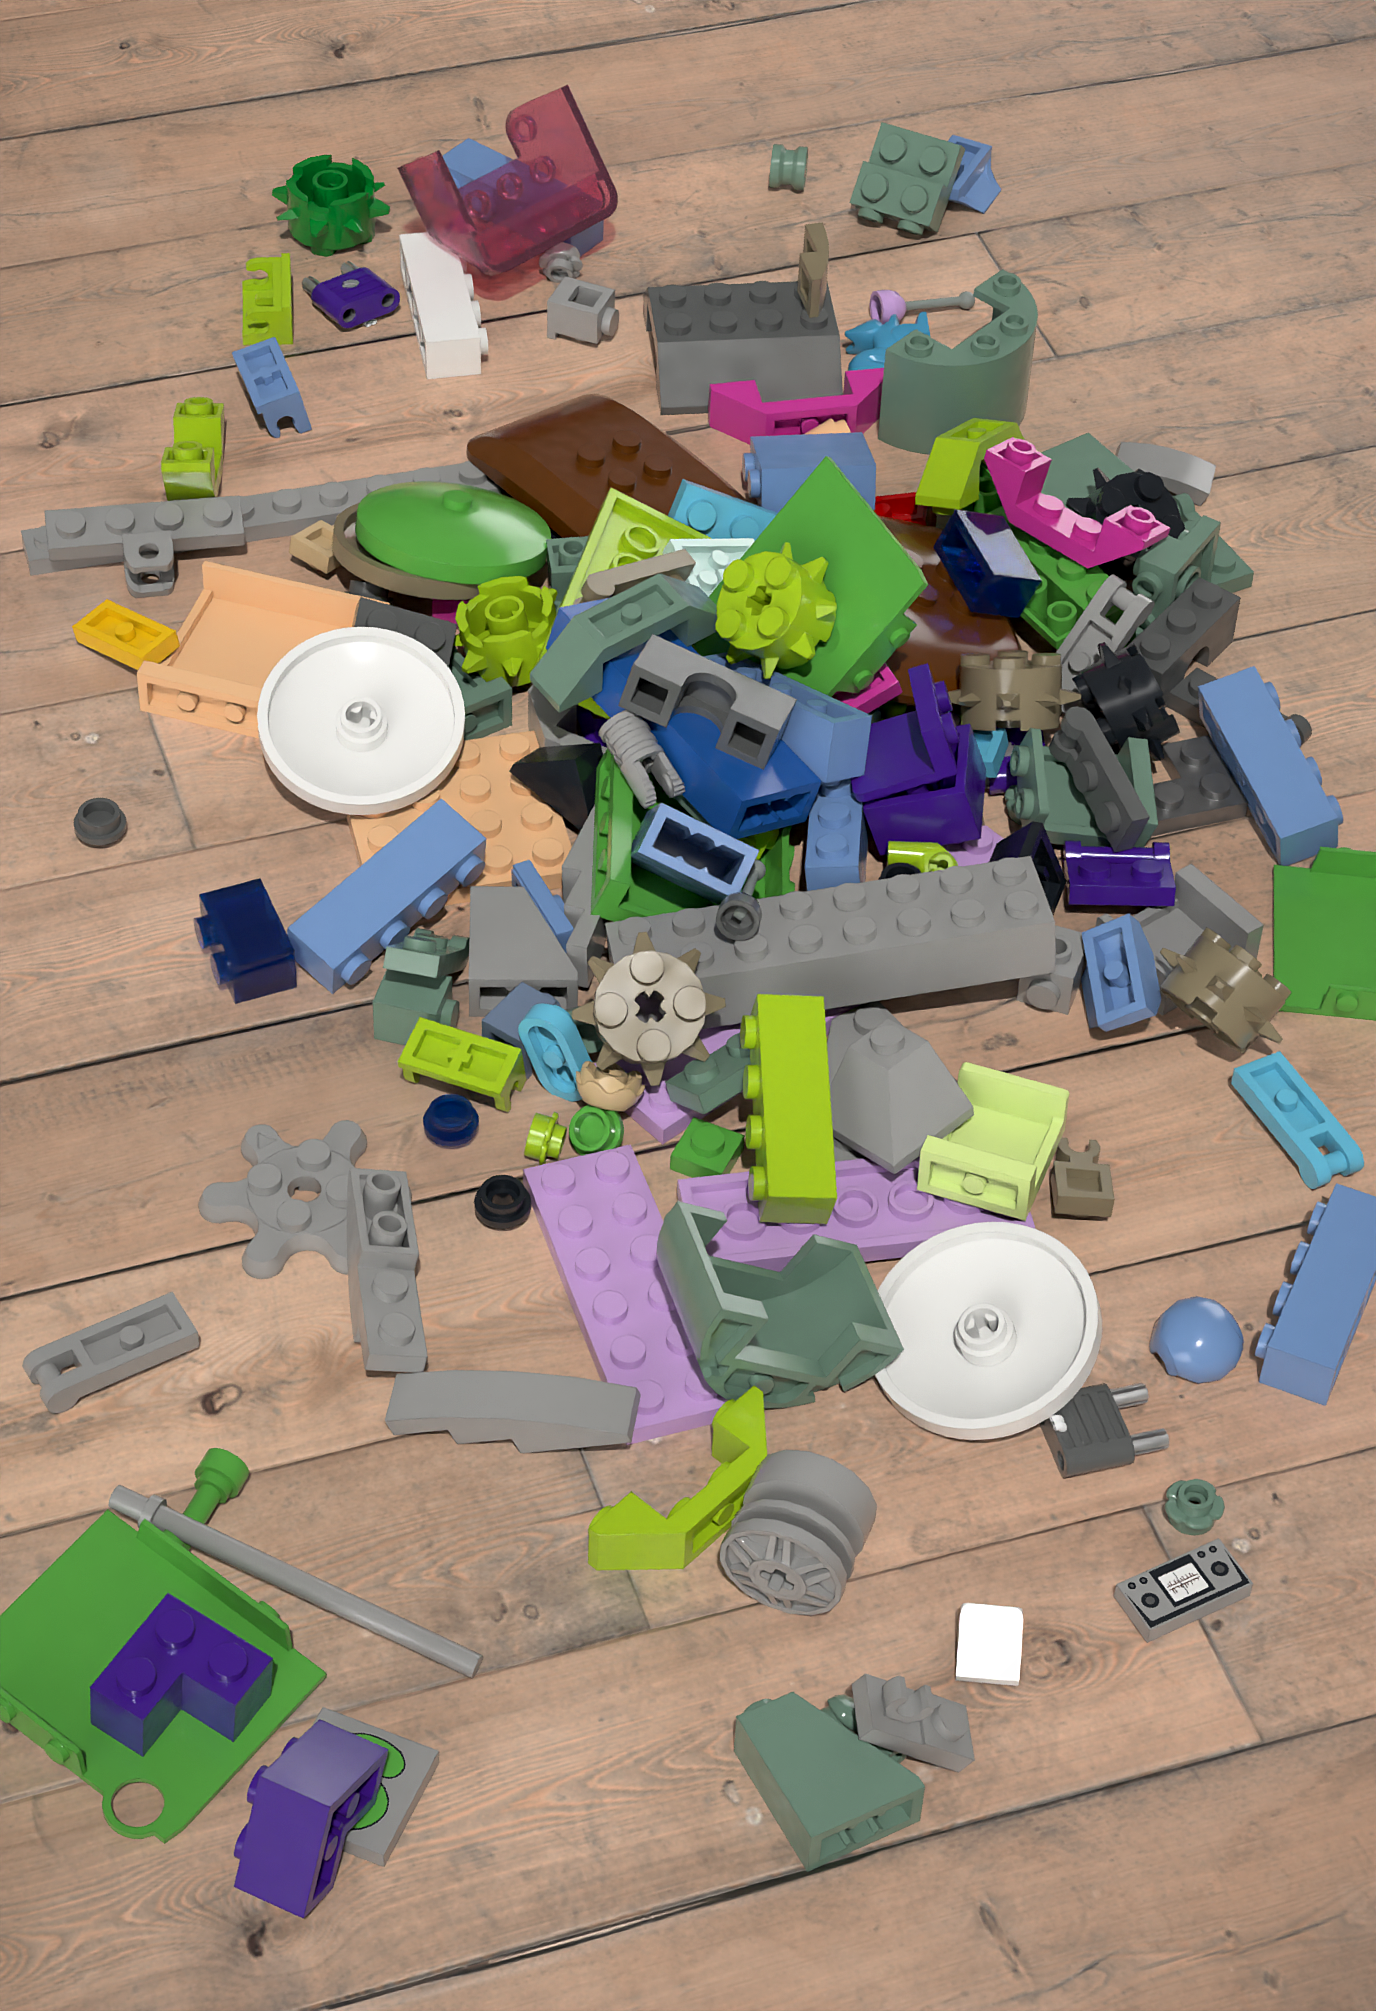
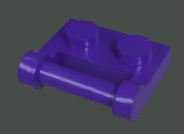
M1064 841L1063 870L1067 880L1066 889L1069 904L1175 906L1176 885L1170 862L1169 842H1153L1152 847H1133L1132 849L1114 852L1113 848L1108 846H1081V841Z

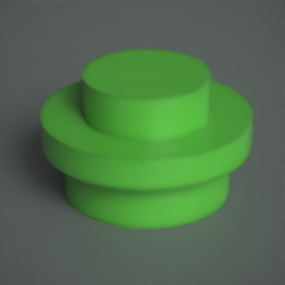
M586 1105L570 1121V1141L580 1155L617 1148L621 1145L624 1136L623 1121L617 1111Z

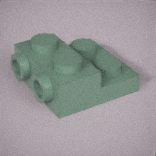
M881 122L869 162L863 161L849 203L858 208V216L866 220L882 224L884 217L899 221L897 228L915 235L922 236L924 229L938 233L965 148L962 145Z
M1203 515L1190 531L1185 529L1178 539L1168 535V537L1153 544L1150 549L1145 548L1139 553L1133 567V574L1137 577L1132 583V593L1136 596L1142 593L1154 601V607L1148 618L1136 629V637L1199 577L1211 582L1221 522Z

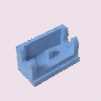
M275 337L232 352L234 361L257 414L262 413L267 429L273 437H280V429L277 422L285 416L292 417V422L300 434L312 430L300 391Z

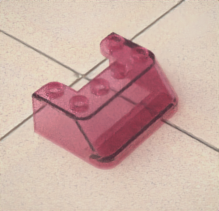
M568 85L534 98L511 110L506 118L505 129L517 158L460 188H457L440 150L418 157L397 168L429 235L484 274L493 276L507 272L610 217L617 208L618 195L616 188Z

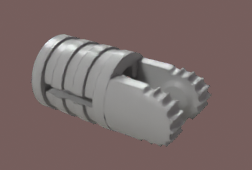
M625 710L614 715L602 725L599 730V736L607 744L609 752L614 756L616 764L621 767V773L644 809L653 806L657 799L655 787H653L648 773L651 771L669 798L686 792L684 783L663 748L658 745V740L651 733V729L647 722L644 721V717Z

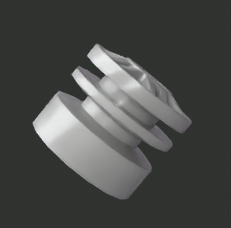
M782 1450L768 1454L757 1466L744 1494L743 1507L735 1514L731 1529L726 1533L722 1541L720 1562L727 1576L745 1594L765 1606L788 1614L812 1616L829 1612L840 1602L843 1596L846 1581L851 1577L854 1570L855 1557L863 1550L875 1522L877 1504L870 1488L853 1471L831 1458L810 1451Z

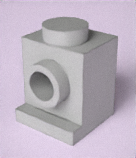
M565 276L547 301V338L556 340L559 334L579 341L597 344L604 334L613 336L620 316L619 310L615 309V289Z

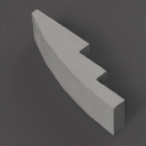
M595 805L562 865L564 914L574 928L566 943V951L569 959L578 971V986L586 988L589 987L594 975L587 962L592 956L601 958L607 937L605 923L610 922V920L600 918V915H590Z
M447 1370L396 1374L385 1422L393 1435L448 1430L457 1444L512 1439L520 1453L632 1442L641 1394L637 1387L572 1376L519 1371Z

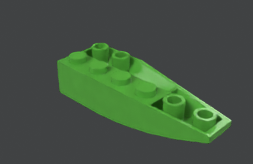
M981 461L979 499L962 508L961 513L954 514L952 517L978 558L997 594L1058 650L1103 582L1109 576L1098 566L1087 569L1009 523L988 467ZM1114 605L1109 609L1105 617L1116 624L1124 611ZM1136 631L1134 632L1128 643L1125 645V647H1127L1136 638Z

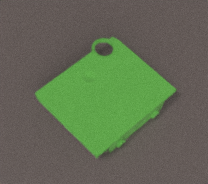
M825 456L740 559L744 561L747 557L764 551L780 553L783 544L787 542L791 545L793 560L801 565L820 557H824L829 564L823 581L827 590L834 594L837 603L836 619L831 635L826 643L819 640L815 646L816 655L805 664L789 669L775 667L774 671L832 697L836 691L859 693L873 681L875 673L894 651L908 641L910 633L917 624L904 615V612L928 586V583L919 566L831 457ZM723 580L709 595V598L716 605L724 583ZM715 632L693 645L701 656L728 652L731 643L723 639L718 632ZM754 657L747 658L761 665L760 660Z
M1320 847L1311 868L1274 865L1273 977L1292 992L1279 1011L1376 1021V852L1352 850L1347 847Z
M107 1509L0 1615V1720L13 1725L40 1746L54 1762L59 1765L63 1764L103 1796L102 1810L104 1818L115 1832L131 1839H144L155 1836L165 1844L186 1829L322 1683L327 1673L293 1648L289 1625L279 1619L280 1615L264 1601L256 1602L183 1547L184 1543L169 1530L161 1531L151 1522L144 1519L140 1523L139 1530L136 1531ZM169 1593L273 1658L271 1696L234 1742L181 1709L142 1757L91 1724L90 1686L166 1594ZM134 1782H144L158 1789L164 1800V1807L160 1816L154 1822L141 1827H132L120 1822L113 1814L111 1803L116 1792L123 1786Z

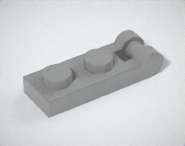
M1114 574L1110 575L1103 582L1056 652L1061 654L1062 689L1079 693L1072 678L1080 675L1079 671L1100 661L1098 644L1105 642L1114 653L1123 649L1138 626L1152 612L1154 601L1142 593L1137 596L1126 589L1127 584L1125 581ZM1114 605L1124 611L1116 624L1105 617L1109 609ZM1081 700L1062 704V711L1066 713L1069 708H1083L1084 706Z
M170 1292L31 1351L25 1357L22 1367L30 1381L34 1384H40L42 1387L40 1397L48 1411L51 1413H62L72 1408L82 1396L199 1347L198 1331L174 1293ZM72 1364L76 1366L75 1369L61 1374L63 1368Z

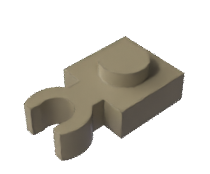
M1062 1137L1057 1147L1051 1173L1055 1213L1071 1214L1077 1217H1111L1115 1200L1110 1165L1098 1164L1100 1155L1099 1143L1097 1140L1089 1139L1088 1150L1086 1152H1076L1068 1146V1138Z

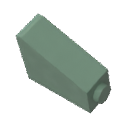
M790 1692L774 1700H759L747 1707L742 1714L736 1716L734 1752L807 1872L920 1821L925 1785L919 1776L870 1743L859 1740L857 1734L796 1693Z

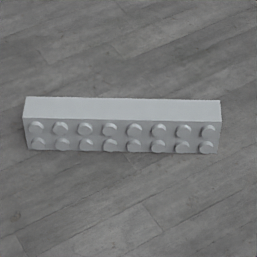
M1031 856L1003 858L999 861L969 866H952L944 870L912 875L901 874L887 879L862 883H845L836 887L805 892L794 891L785 895L757 899L762 911V919L757 932L746 940H732L720 932L716 924V914L720 905L697 909L686 908L678 912L647 917H630L622 921L605 923L609 961L613 964H616L625 956L632 955L638 932H647L656 952L668 953L675 958L694 948L701 952L694 974L701 981L703 992L725 998L726 1003L725 1008L705 1016L702 1029L741 1023L743 1015L751 1014L757 994L824 996L825 1009L1056 972L1055 920ZM733 916L731 917L730 920L738 924L740 923V920L736 919ZM641 995L635 999V1002L640 1006V1010L636 1015L639 1020L647 1023L650 1017L656 1022L662 1019L663 1015L658 1010L661 1001L657 997L650 995L647 1000Z

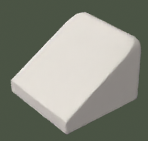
M963 1603L961 1605L957 1627L956 1681L1018 1686L1023 1629L1022 1608Z

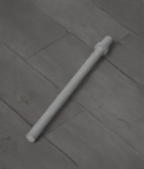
M118 1485L111 1494L108 1507L137 1520L138 1528L140 1523L146 1519L161 1531L169 1530L182 1542L472 1679L480 1668L483 1655L167 1507V1500L156 1494L147 1498L122 1485Z

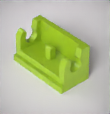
M281 253V257H256L246 262L247 271L262 270L268 276L264 279L253 278L242 281L243 345H253L272 337L276 338L279 345L293 344L290 253Z
M419 1017L398 1060V1066L402 1068L405 1080L418 1083L421 1074L494 1097L496 1108L505 1112H510L511 1090L521 1092L527 1080L522 1049Z

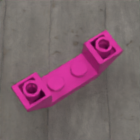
M884 368L845 371L843 395L762 403L755 380L709 384L708 424L709 427L749 445L750 437L803 435L829 419H833L834 422L845 420L851 433L862 432L864 434L880 418Z
M1012 437L986 450L984 460L1009 523L1087 569L1144 550L1168 537L1170 527L1157 521L1154 515L1146 509L1130 505L1105 518L1103 525H1101L1094 519L1082 517L1066 508L1060 499L1042 494L1041 491L1052 459L1036 451V447L1026 440Z

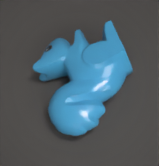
M919 313L915 324L900 325L897 315L893 314L885 324L876 319H871L853 329L845 331V337L853 341L846 348V352L848 354H857L850 361L848 371L884 368L886 349L915 329L930 336L927 313Z

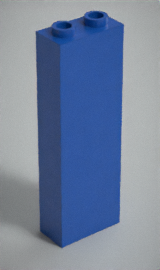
M609 598L559 607L546 649L550 648L573 616ZM671 629L657 635L700 655L691 645L686 647ZM648 641L603 663L602 691L591 698L610 718L626 710L619 707L618 704L632 666ZM679 713L672 717L667 727L644 718V721L647 722L651 729V733L658 740V745L663 748L684 783L686 792H683L682 795L713 828L735 839H740L806 822L822 781L782 739L763 770L716 749L715 747L721 733L719 728L706 717L694 713Z

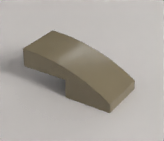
M823 222L805 225L803 253H800L797 292L809 318L819 316L826 297L829 242Z

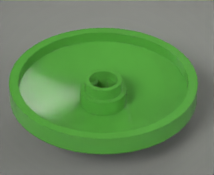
M405 482L379 488L361 500L358 505L355 523V534L358 541L365 550L380 561L413 575L460 584H482L500 577H528L545 565L547 561L546 539H551V532L545 520L523 503L487 489L449 482Z

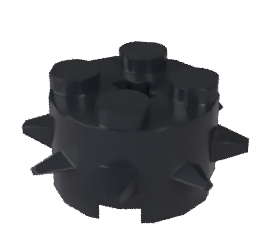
M1099 468L1093 470L1096 491L1086 498H1068L1066 502V507L1082 517L1094 519L1101 525H1103L1105 518L1132 505L1133 507L1148 510L1157 521L1170 527L1168 535L1178 539L1185 530L1177 502L1164 486L1161 477L1139 468L1135 472L1116 475L1111 480ZM1141 551L1097 566L1108 576L1114 574L1123 581L1133 580L1137 577L1133 574V567Z
M1105 642L1099 643L1100 661L1079 671L1080 675L1072 678L1078 692L1081 693V702L1084 708L1094 716L1114 754L1118 755L1128 737L1147 739L1149 753L1156 760L1163 761L1164 754L1161 743L1179 734L1180 729L1174 715H1168L1165 709L1166 704L1162 697L1164 694L1143 655L1141 653L1138 654L1134 643L1115 653Z

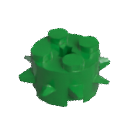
M332 155L310 157L293 166V175L289 180L286 179L285 186L273 188L272 196L287 205V210L278 215L276 219L277 221L288 220V228L292 236L304 245L310 246L311 253L324 257L331 256L339 249L372 242L375 236L376 217L390 213V206L375 197V192L386 185L384 182L374 183V175L370 168L357 159L352 158V165L332 162Z

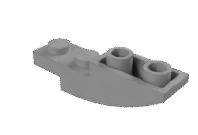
M350 1168L348 1174L347 1266L353 1339L354 1342H361L365 1370L423 1372L428 1358L414 1272L419 1257L407 1174L404 1171Z

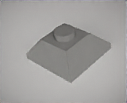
M889 1018L848 1047L830 1085L833 1137L893 1174H896L920 1156V1151L927 1135L943 1139L974 1115L973 1105L930 1043Z

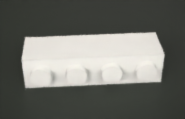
M452 230L399 235L400 272L426 378L437 379L481 374V356L488 355V337L486 328H481L480 306L478 300H474L473 280L471 273L467 274L464 247L457 248Z

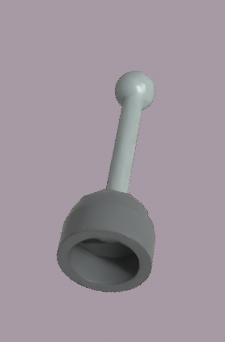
M760 860L754 861L742 892L730 894L721 902L716 914L717 927L724 936L732 940H746L752 937L759 928L762 911L758 900L752 897L757 881L761 880L766 873V867ZM733 916L736 919L740 920V923L738 924L730 920L731 917Z

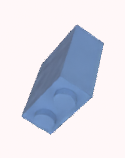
M862 432L750 437V453H743L742 473L744 482H748L749 498H756L758 506L779 513L825 456H828L836 463L869 506L875 510L876 463Z
M660 803L647 811L632 842L631 863L720 905L727 896L741 891L760 850L664 803Z

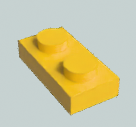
M108 599L72 626L77 642L136 670H139L144 660L160 663L180 647L176 630Z

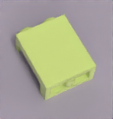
M964 1062L959 1070L958 1085L973 1105L974 1115L943 1139L927 1135L920 1151L917 1190L1026 1221L1065 1131L1070 1093L1063 1088Z

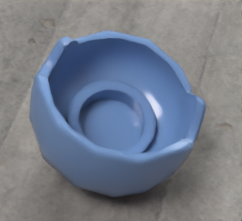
M1195 1296L1176 1301L1160 1315L1153 1327L1149 1349L1151 1354H1159L1170 1376L1178 1375L1181 1378L1199 1384L1219 1381L1237 1366L1242 1354L1244 1339L1237 1321L1223 1305L1212 1299Z

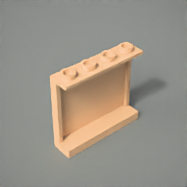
M204 561L202 564L204 589L177 632L180 647L160 663L144 660L137 671L140 711L259 738L258 702L264 683L272 669L289 651L302 642L321 633L352 627L356 605L362 596ZM367 598V599H370V600H374V601H377V602H381V603L390 605V603H388V602H384V601H380V600H375V599Z

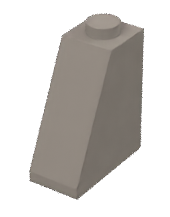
M470 886L469 1017H485L521 982L542 993L550 994L560 1003L563 1009L578 1007V971L524 887Z

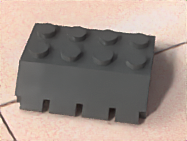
M757 281L743 284L711 283L709 285L694 286L671 284L663 287H648L643 294V316L646 332L652 331L657 355L656 391L660 414L708 413L709 384L755 380L762 403L843 395L840 334L828 282L823 308L818 317L809 318L797 292L798 281Z

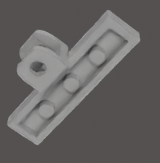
M239 495L44 511L49 561L123 555L126 585L129 593L135 598L167 596L173 592L175 585L174 551L245 545ZM146 574H155L159 577V580L156 583L147 584L141 578Z

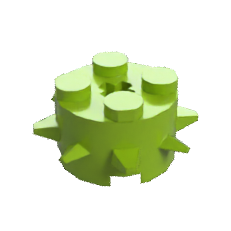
M785 542L780 553L764 551L751 555L744 561L736 559L730 563L723 573L724 583L717 601V620L715 624V629L719 635L731 643L726 656L730 664L754 657L761 661L763 677L769 680L775 667L789 669L800 666L816 655L815 646L819 640L826 643L831 635L837 609L835 596L827 590L823 581L829 564L824 557L801 565L793 560L791 545Z
M522 576L500 577L482 583L478 586L479 595L471 599L467 604L461 601L457 607L455 619L459 634L455 635L453 646H463L466 657L461 667L462 672L467 674L476 672L486 682L502 676L511 687L530 683V672L534 669L557 614L554 604L558 595L557 590L547 588L545 585L542 589L528 585L527 577Z

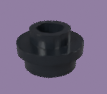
M496 1175L488 1178L477 1191L474 1199V1209L477 1217L484 1224L500 1229L512 1228L524 1222L529 1216L531 1197L519 1179L510 1175Z

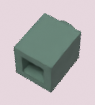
M387 969L373 999L374 1039L406 1045L419 1017L455 1028L459 1015V1001L452 1000V977L445 975L433 978Z

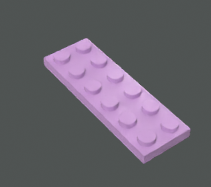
M631 1144L523 1169V1185L530 1194L532 1208L600 1380L637 1387L641 1394L632 1442L626 1443V1445L712 1424L717 1411L728 1400L717 1394L704 1379L659 1267L657 1241L663 1225V1219Z
M920 1156L896 1174H893L869 1158L836 1161L837 1200L827 1224L759 1222L758 1201L749 1199V1171L678 1179L677 1181L678 1201L721 1211L726 1216L727 1222L705 1247L709 1256L777 1272L782 1271L813 1234L856 1244L864 1262L904 1257L908 1252L929 1238L963 1225L981 1222H1008L1035 1228L1031 1212H1029L1026 1221L917 1190Z

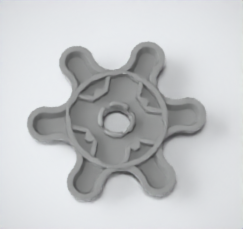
M343 1120L335 1123L323 1140L309 1139L302 1142L299 1146H292L284 1142L271 1126L265 1124L252 1126L248 1129L241 1142V1153L252 1165L247 1178L237 1182H217L207 1186L198 1203L200 1215L211 1223L241 1222L253 1229L255 1236L247 1245L242 1256V1267L246 1274L253 1278L269 1279L278 1275L283 1270L290 1256L301 1251H316L324 1255L335 1271L348 1275V1174L350 1168H355L356 1161L367 1148L366 1135L357 1123ZM296 1187H298L299 1191L320 1193L317 1198L309 1202L291 1198ZM409 1187L410 1199L412 1200V1193Z

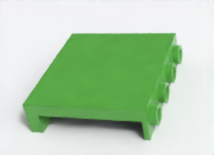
M607 748L596 768L590 915H600V918L615 922L630 917H647L678 912L686 908L697 909L716 906L717 904L631 863L632 842L647 811L660 803H664L690 817L692 816L674 797L669 798L666 795L662 786L659 785L656 778L648 773L649 780L652 782L653 787H655L657 799L653 806L644 809L621 773V767L616 764L614 756ZM792 825L780 828L773 848L771 850H764L760 861L765 865L766 873L756 883L752 897L755 899L780 896L795 891V883L790 881L789 869L795 852L794 846L789 844V832Z

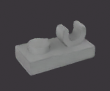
M865 1673L852 1683L859 1740L958 1773L975 1761L966 1705L932 1694L931 1686L923 1685L916 1690L907 1688L905 1678L902 1676H896L886 1681Z

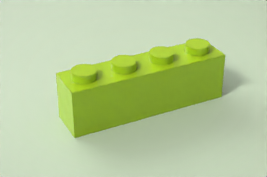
M757 994L751 1014L742 1016L740 1027L741 1048L750 1049L751 1065H745L743 1095L745 1099H753V1115H748L746 1121L747 1149H755L756 1166H751L749 1171V1199L758 1201L759 1222L827 1224L837 1200L824 996Z

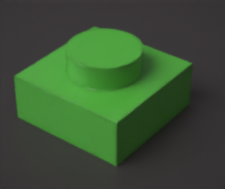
M693 1117L671 1153L670 1170L692 1178L730 1174L744 1150L745 1135Z

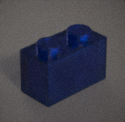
M955 509L933 546L971 612L1019 618L1042 581L1003 516Z
M261 878L199 894L201 916L193 920L196 937L201 949L210 948L212 952L210 954V963L215 981L218 986L227 985L235 1004L297 988L295 950Z

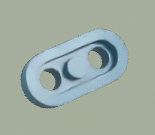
M536 1004L530 1008L519 1024L518 1033L543 1087L557 1097L570 1102L579 1101L582 1097L576 1085V1071H581L585 1061H591L571 1015L565 1009L557 1005Z

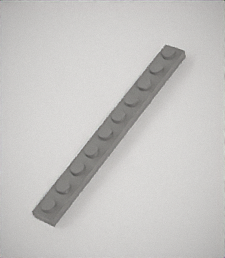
M470 461L453 465L433 468L425 467L414 471L374 475L368 478L328 482L322 485L281 489L276 492L239 497L245 542L295 535L319 520L334 525L336 517L342 511L360 503L369 493L393 484L417 481L449 482L479 487L502 494V488ZM46 525L39 528L21 530L22 543L30 576L123 562V555L49 561ZM194 550L174 551V554H175V553H181V552L194 551Z

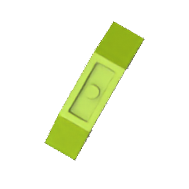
M191 397L185 399L184 403H177L173 416L174 444L173 447H165L161 461V472L167 501L217 497L223 473L224 403H213V400L207 397Z
M972 418L937 436L916 492L915 505L932 506V511L936 514L954 515L961 513L962 508L978 500L980 464L982 461L986 465L984 460L986 450L1012 437L1024 440L1016 422Z
M754 1385L737 1401L730 1399L720 1407L712 1421V1457L718 1460L721 1465L713 1472L708 1484L692 1498L684 1497L678 1501L669 1512L667 1519L632 1491L616 1505L603 1507L594 1516L588 1527V1564L595 1570L684 1569L731 1527L735 1514L743 1507L744 1494L757 1466L768 1455L763 1391Z

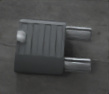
M1103 1383L1080 1388L1063 1408L1039 1423L1063 1478L1134 1463L1135 1455L1159 1451L1169 1447V1436L1163 1428L1130 1435L1119 1411L1120 1408L1148 1402L1149 1395L1145 1384L1138 1383L1109 1389L1108 1385Z

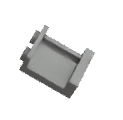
M1192 863L1175 874V906H1150L1133 916L1139 921L1152 949L1159 987L1172 971L1171 966L1160 954L1162 948L1184 955L1207 927L1230 944L1229 952L1235 945H1238L1257 959L1264 926ZM1106 913L1097 918L1096 926L1114 919ZM1160 987L1162 1000L1158 1012L1163 1016L1177 1008V1006L1162 993V988Z

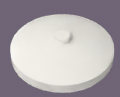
M348 627L321 633L302 642L289 651L276 664L266 679L260 694L257 712L258 734L262 752L270 769L286 788L301 799L322 809L349 815L380 814L403 808L425 797L452 770L460 754L464 739V701L457 680L441 658L422 643L387 629Z
M981 1222L949 1229L929 1238L908 1252L887 1274L878 1289V1293L904 1348L890 1364L875 1374L879 1385L888 1400L907 1419L930 1432L945 1437L964 1440H986L1006 1437L1036 1426L1063 1408L1075 1396L1090 1375L1098 1356L1102 1338V1315L1097 1294L1089 1274L1070 1249L1057 1239L1035 1228L1008 1222Z

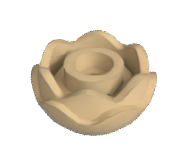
M585 1061L581 1071H576L575 1075L577 1089L583 1101L600 1109L625 1111L639 1100L645 1089V1085L641 1084L642 1076L639 1071L626 1073L616 1063L601 1070L591 1061Z

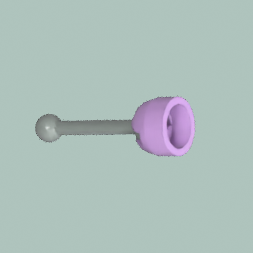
M878 290L873 291L870 297L871 319H876L885 324L889 321L891 315L896 314L900 322L908 310L960 306L963 309H970L975 304V297L971 292L965 291L958 297L905 302L896 291Z

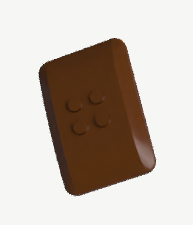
M600 394L582 395L477 435L469 440L466 449L467 458L475 467L514 499L538 513L548 526L562 538L589 536L610 488L667 516L682 479L749 502L718 473L667 433L630 408L608 396Z
M877 515L919 566L928 583V586L904 612V615L913 620L917 626L910 633L908 641L903 646L897 648L885 662L899 681L903 692L891 699V701L915 706L908 673L910 668L928 663L934 682L944 680L949 692L960 689L961 654H990V661H993V658L997 657V651L1022 650L1011 622L978 558L963 539L949 530ZM951 703L953 711L950 712L960 714V705Z

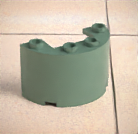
M1002 269L974 288L973 296L993 307L992 321L953 349L916 329L886 349L878 440L899 449L930 455L937 436L972 418L1016 422L1020 426L1027 408L1038 310L1032 294L1017 275Z
M677 1201L666 1214L657 1241L658 1264L704 1379L723 1398L727 1400L735 1399L737 1401L755 1385L763 1391L764 1408H787L815 1402L814 1392L841 1383L845 1392L884 1369L904 1350L856 1244L813 1234L782 1271L777 1272L708 1255L705 1248L706 1245L727 1222L724 1212Z

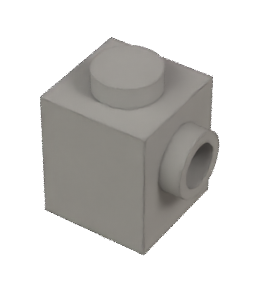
M1055 925L1056 972L1020 978L1017 1001L1034 1005L1040 1009H1048L1068 1015L1080 987L1081 976L1086 969L1087 961L1082 932Z

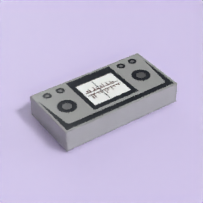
M1218 1538L1116 1584L1114 1598L1148 1643L1249 1597L1253 1583Z

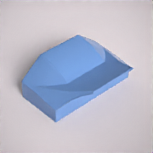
M952 135L948 142L962 145L965 148V152L949 201L963 204L985 214L1001 192V188L991 170L992 146Z
M1126 914L1082 932L1087 966L1081 976V983L1089 1028L1100 1027L1107 1032L1157 1015L1162 998L1155 960L1139 921L1132 915Z

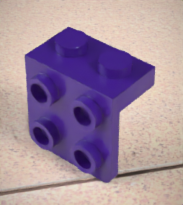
M928 663L908 669L916 710L871 724L864 775L851 778L852 789L857 801L866 802L873 799H882L896 792L923 784L935 783L943 778L958 774L952 745L959 743L960 740L952 713L950 712L953 711L951 700L944 680L934 682Z

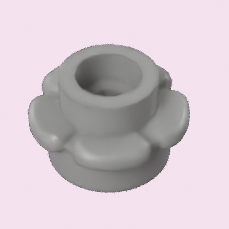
M556 242L547 246L545 254L539 259V266L543 268V274L556 283H561L565 276L577 278L580 274L579 271L583 268L578 249L564 242Z

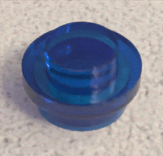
M445 1094L431 1102L423 1116V1129L426 1136L436 1144L459 1146L475 1137L479 1129V1116L471 1102L465 1097L457 1094Z

